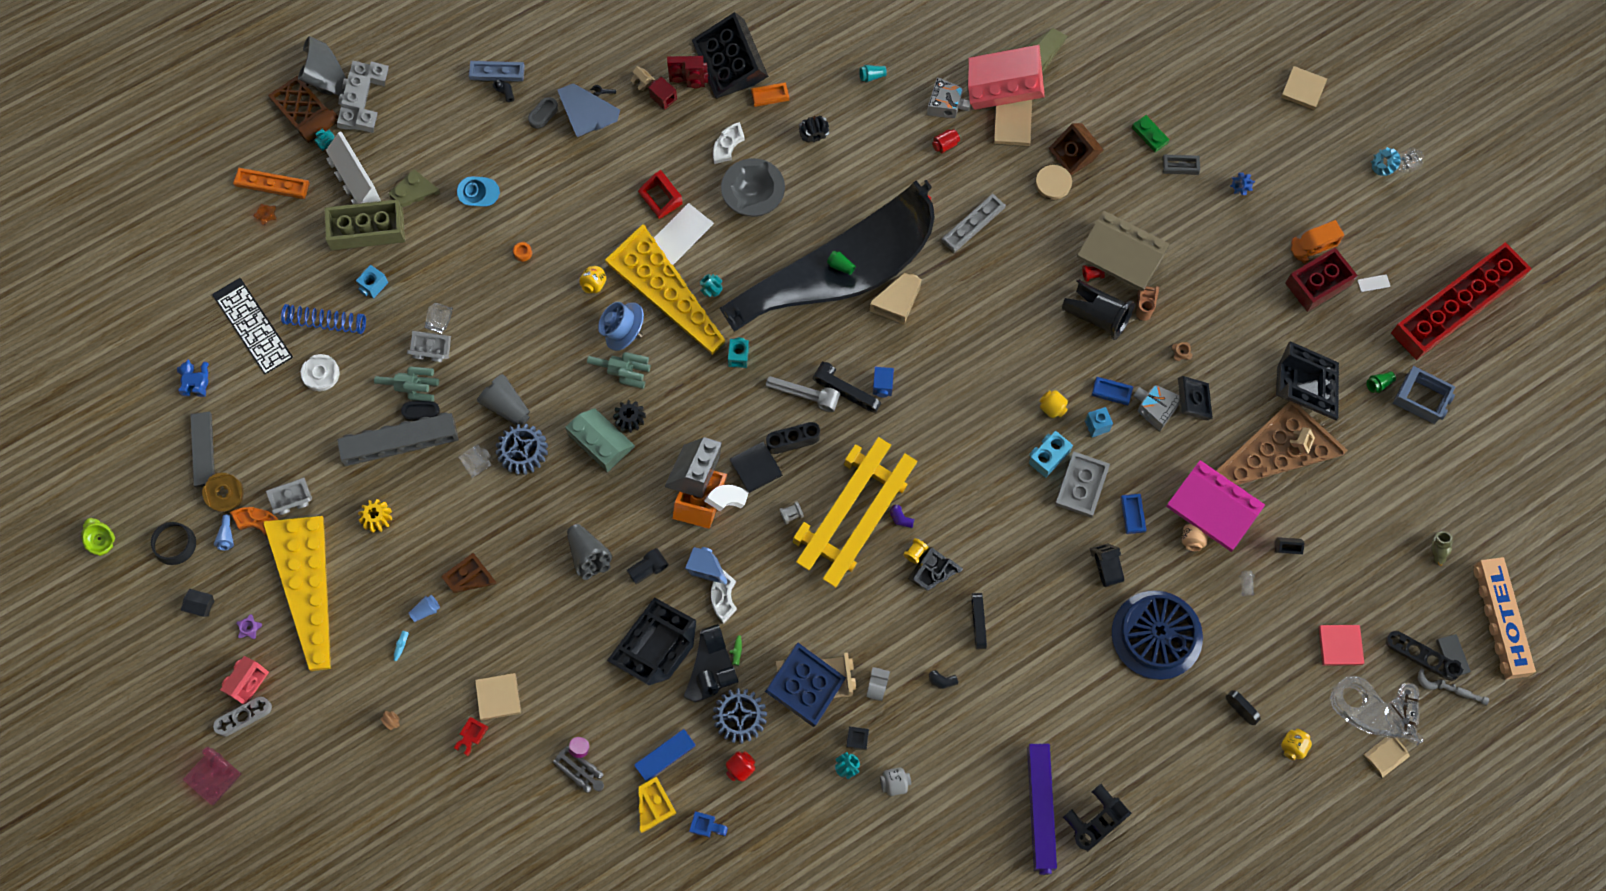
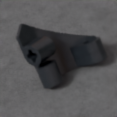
M719 624L701 629L694 668L684 694V698L694 703L716 695L719 689L739 682L728 655Z

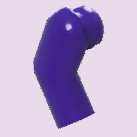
M893 505L890 509V516L894 523L899 526L913 528L914 519L905 517L900 505Z

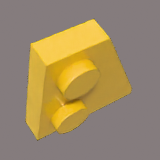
M657 777L639 786L641 833L677 814Z

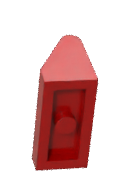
M662 170L656 172L638 190V193L659 219L683 205L681 194ZM657 185L660 186L670 199L662 209L659 208L647 192Z

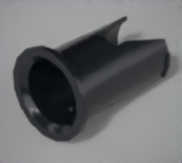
M1080 279L1076 280L1078 282L1076 292L1086 301L1065 298L1062 310L1111 333V339L1117 340L1132 316L1135 302L1131 300L1125 303L1082 282Z

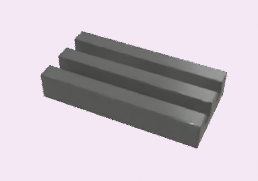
M1163 155L1162 157L1163 174L1199 175L1200 156ZM1168 161H1184V162L1171 163V162H1168Z

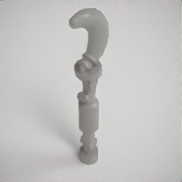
M1421 668L1418 672V681L1425 689L1444 688L1455 692L1456 695L1467 699L1471 698L1481 702L1483 705H1488L1489 698L1477 696L1472 694L1471 691L1460 687L1456 688L1455 684L1450 686L1443 679L1430 682L1425 678L1424 669Z

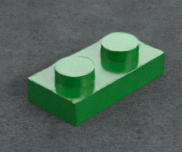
M1147 115L1132 125V129L1154 152L1160 150L1170 141Z

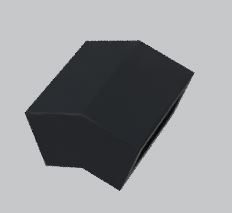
M1277 537L1275 540V552L1303 555L1305 543L1302 539ZM1282 544L1296 545L1297 549L1282 548Z
M189 589L183 599L181 611L207 617L215 602L213 595Z

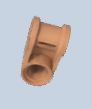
M1146 286L1144 291L1138 289L1136 316L1138 319L1147 321L1152 317L1156 307L1159 286L1155 288Z

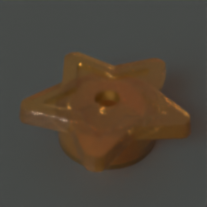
M260 204L257 213L253 216L260 219L262 225H265L269 220H277L274 214L276 206Z

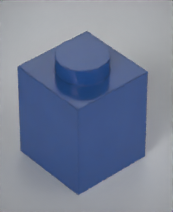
M875 367L873 395L882 398L892 396L894 368Z

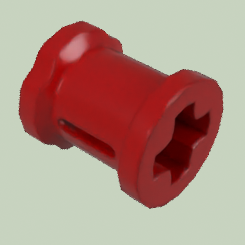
M1082 266V274L1086 282L1093 278H1105L1104 271L1094 266Z

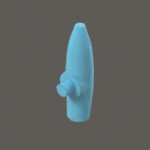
M406 631L401 632L396 642L394 661L398 660L404 649L409 634Z

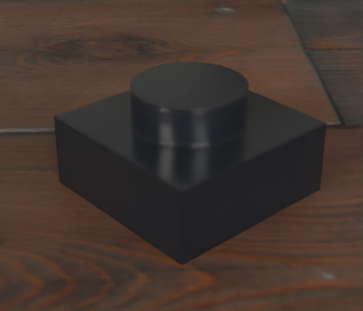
M849 726L846 748L866 751L869 729Z

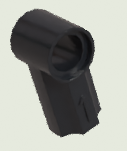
M655 548L649 551L641 561L628 568L627 572L637 585L652 574L662 572L669 564L659 549Z

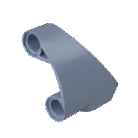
M573 83L558 89L577 137L594 130H600L618 121L620 109Z

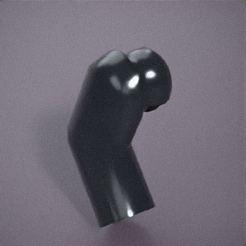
M495 80L493 82V88L505 95L506 102H513L515 100L512 86L502 80Z
M932 670L929 673V681L939 689L958 685L956 675L945 678L937 670Z

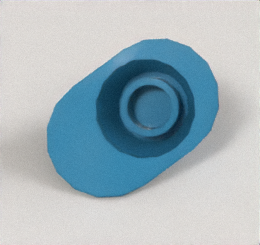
M466 177L459 183L457 188L459 200L463 204L472 206H490L497 201L500 194L497 183L486 177Z

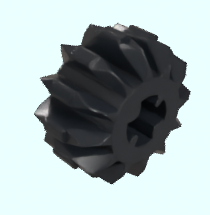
M814 115L811 118L808 117V119L802 120L799 124L800 137L808 143L825 139L830 134L828 121L820 115L817 117Z
M628 399L626 405L620 402L621 408L615 407L616 414L613 415V419L616 420L615 425L617 427L621 426V431H625L628 428V431L631 433L632 428L639 430V425H644L643 419L646 418V414L643 412V406H638L637 401L631 404Z

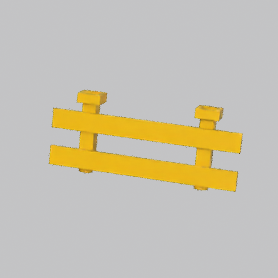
M880 437L877 438L866 456L861 453L862 448L860 446L854 445L845 459L844 466L851 469L854 465L858 469L816 533L814 534L809 531L810 525L803 522L793 537L792 543L800 546L801 543L806 545V548L796 561L803 568L810 571L820 555L833 562L823 580L835 588L847 571L852 572L857 562L854 559L896 494L899 492L902 494L908 484L905 481L918 462L904 453L893 472L879 465L891 447V444ZM873 477L884 484V486L842 550H839L828 542L869 479Z

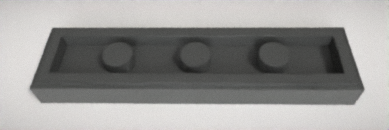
M210 411L191 414L193 479L196 488L204 487L209 477L215 474L212 414Z

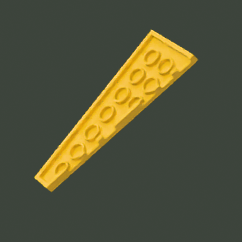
M644 224L605 259V263L710 354L713 355L725 343L722 334L709 319L705 310L700 306L694 294L688 289L687 284L673 264L667 259L665 253L660 249Z
M316 516L264 521V527L309 670L331 669L324 517Z

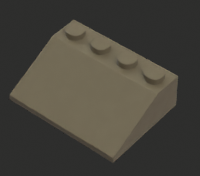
M1103 211L1078 253L1077 258L1144 291L1170 244Z

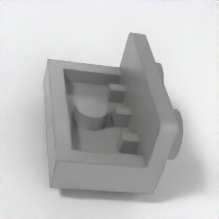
M412 331L410 350H407V354L413 355L412 358L424 359L425 356L431 357V361L442 362L443 359L449 358L451 336Z
M305 478L266 491L272 506V513H278L279 516L290 512L289 508L295 506L298 509L309 505L308 502L312 500Z

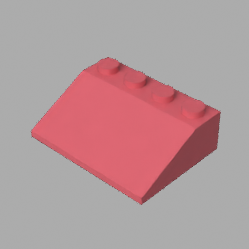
M1034 45L970 57L968 90L970 105L973 109L977 110L1044 98L1040 46Z

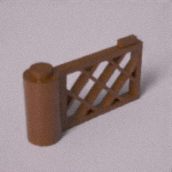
M298 76L269 94L268 97L297 129L303 139L309 143L317 138L315 133L322 128L324 131H327L336 125L338 116L333 109L329 110L307 87L309 84L298 80ZM300 84L299 91L291 90L294 85ZM279 95H285L284 101L276 100L275 98ZM298 95L297 101H289V96ZM302 95L310 96L309 102L301 101ZM287 105L295 106L294 112L286 111ZM299 106H307V111L298 112ZM312 106L321 108L317 112H311ZM297 116L305 117L304 121L297 124Z

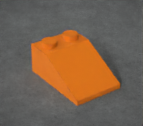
M714 471L702 498L679 491L674 503L672 519L710 529L717 509L706 503L705 498L715 488L725 485L727 474Z

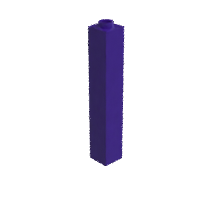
M1029 744L1027 747L1033 868L1034 871H1039L1040 875H1050L1052 871L1057 869L1050 744Z

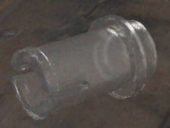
M1242 571L1241 575H1239L1242 596H1254L1253 579L1255 575H1253L1252 571Z

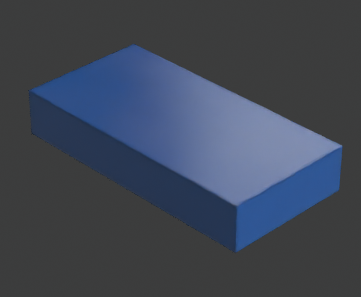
M1096 377L1091 396L1128 406L1133 386Z
M1141 494L1122 495L1121 504L1126 534L1145 533L1146 524Z

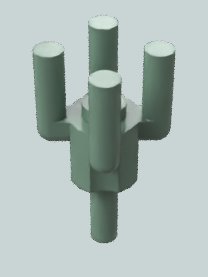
M624 352L622 358L611 356L609 360L588 356V364L608 368L607 374L619 376L621 384L641 389L645 388L644 374L632 371L637 369L649 372L651 365L648 364L649 357Z
M411 366L408 367L407 373L395 374L394 378L375 376L374 383L394 385L395 391L408 392L409 400L432 402L434 401V395L416 393V391L428 392L429 385H439V379L417 376H433V368Z

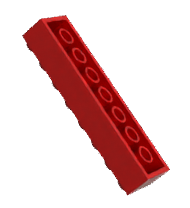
M1505 242L1399 322L1391 334L1418 360L1521 281L1532 268Z

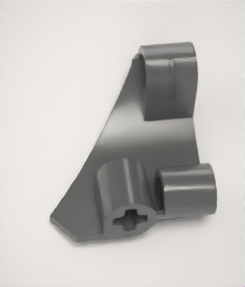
M308 36L303 46V51L307 52L308 55L305 65L302 66L299 72L298 80L317 87L316 90L323 94H335L338 96L344 94L345 89H342V85L346 77L333 52L326 43Z

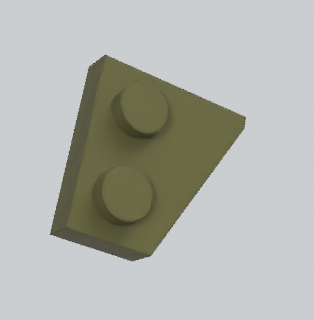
M413 169L388 194L393 200L399 199L401 206L405 207L413 202L425 200L424 197L432 194L436 196L440 191Z

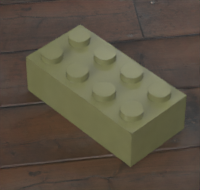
M399 199L325 207L326 242L331 250L405 242L403 208Z

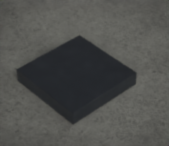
M1185 376L1178 377L1181 413L1204 420L1213 419L1209 383Z

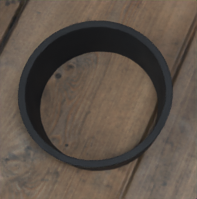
M167 522L154 531L151 537V548L157 559L162 563L177 565L185 562L192 556L196 548V537L189 527L178 522ZM172 526H182L188 534V543L183 552L174 557H163L157 554L155 543L160 533Z

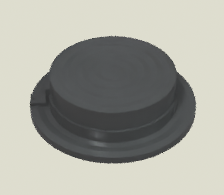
M756 158L744 159L733 164L726 171L721 182V193L725 203L733 211L744 216L757 217L773 211L780 204L785 193V182L781 172L772 163Z

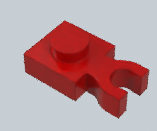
M470 717L460 732L463 739L456 743L454 749L459 751L460 747L465 745L466 750L464 754L469 756L472 744L478 745L488 730V726Z

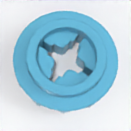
M1394 148L1379 149V153L1374 155V159L1371 161L1372 169L1378 175H1390L1398 169L1401 157ZM1384 157L1388 159V160H1387V165H1388V166H1386V165L1383 163V162H1384V161H1383Z

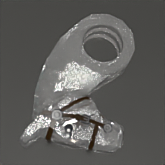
M1359 676L1345 677L1333 687L1330 695L1332 707L1349 724L1382 737L1405 738L1415 745L1423 742V737L1417 732L1420 719L1419 689L1415 684H1402L1398 689L1397 696L1388 704L1379 697L1366 679ZM1350 687L1359 691L1363 699L1361 707H1351L1346 703L1343 697L1344 688Z

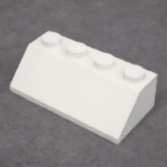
M337 133L326 149L329 156L326 159L331 168H336L337 171L334 173L339 182L343 181L345 183L343 188L348 196L352 195V204L381 201L373 183L343 133Z

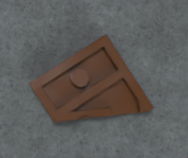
M474 553L441 576L453 593L496 584L494 578Z

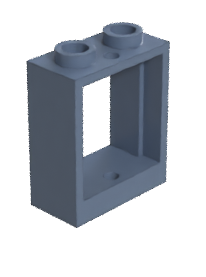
M1413 366L1407 373L1393 404L1435 424L1439 419L1443 420L1448 410L1445 408L1447 404H1451L1455 397V394H1453L1455 386ZM1414 381L1443 395L1435 412L1407 398Z

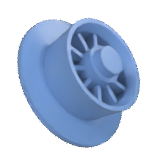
M614 302L605 309L599 320L598 330L601 335L605 336L606 344L610 349L614 351L622 350L635 338L640 339L642 337L640 329L644 318L643 309L634 302L626 305L621 302Z

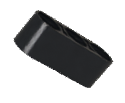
M808 422L771 432L766 437V447L771 454H779L816 444L820 439V427L815 422ZM815 431L816 435L809 436L807 432ZM793 435L798 437L795 441H791L788 438ZM776 440L779 442V444L773 446L770 444V442Z

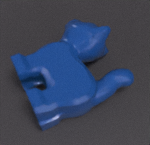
M189 359L177 367V372L181 375V387L178 391L182 396H190L192 389V392L197 393L196 396L206 397V387L209 382L208 362H203L201 372L193 373L194 364H191Z

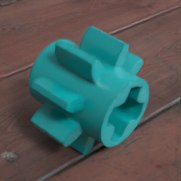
M322 128L315 133L317 138L314 141L320 150L323 151L328 148L335 136L330 130L325 132Z
M708 274L700 281L702 286L700 291L705 296L711 297L712 295L715 297L723 289L721 285L723 280L718 275Z
M846 752L835 759L837 762L835 770L839 776H846L847 779H850L859 773L857 768L860 766V762L855 755H849Z

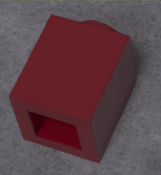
M663 77L653 81L648 87L650 97L664 110L677 100L676 89Z

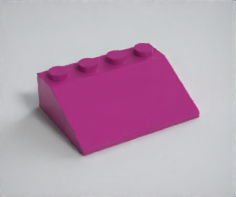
M1200 460L1166 507L1232 552L1265 504Z

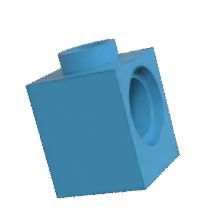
M372 265L356 280L359 286L358 290L364 296L369 295L373 299L388 284L385 275ZM374 281L373 284L367 285L369 282Z
M1106 407L1089 412L1085 419L1091 437L1110 432L1113 425Z

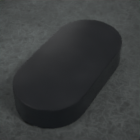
M409 401L402 406L401 413L407 421H418L422 417L431 418L440 414V408L434 401Z
M1231 690L1226 695L1227 702L1247 723L1256 725L1261 720L1258 711L1239 692Z

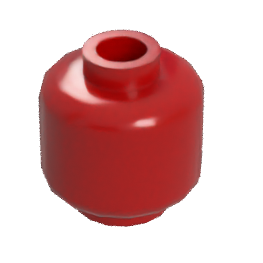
M737 751L725 764L728 770L726 775L732 781L744 782L755 771L754 764L756 762L746 751L743 753Z

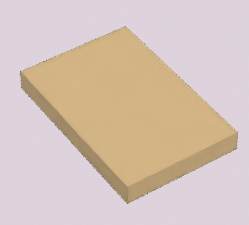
M1032 100L995 107L994 144L1030 146Z

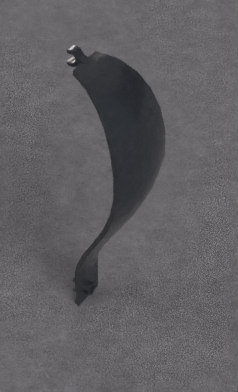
M916 180L901 194L844 233L720 307L719 309L733 331H737L758 316L771 310L838 301L859 296L879 287L896 276L913 261L931 235L935 215L933 203L928 197V192L932 188L928 180L924 181L925 184L922 187ZM833 251H840L856 266L851 275L830 268L827 260Z

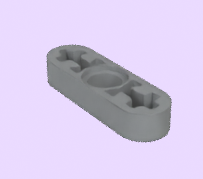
M257 697L216 719L213 725L214 731L220 736H229L268 715L272 705L266 698ZM260 702L266 704L263 706V711L257 709ZM246 711L248 718L244 722H239L237 719L238 714ZM223 722L229 724L226 726L227 730L225 731L220 729Z

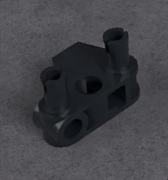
M1102 783L1091 793L1103 804L1104 810L1088 824L1083 823L1073 809L1062 817L1075 831L1074 837L1077 846L1087 852L1132 814L1119 797L1113 798ZM1085 834L1089 835L1091 840H1088Z

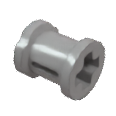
M797 501L792 506L779 509L786 525L793 519L804 517Z

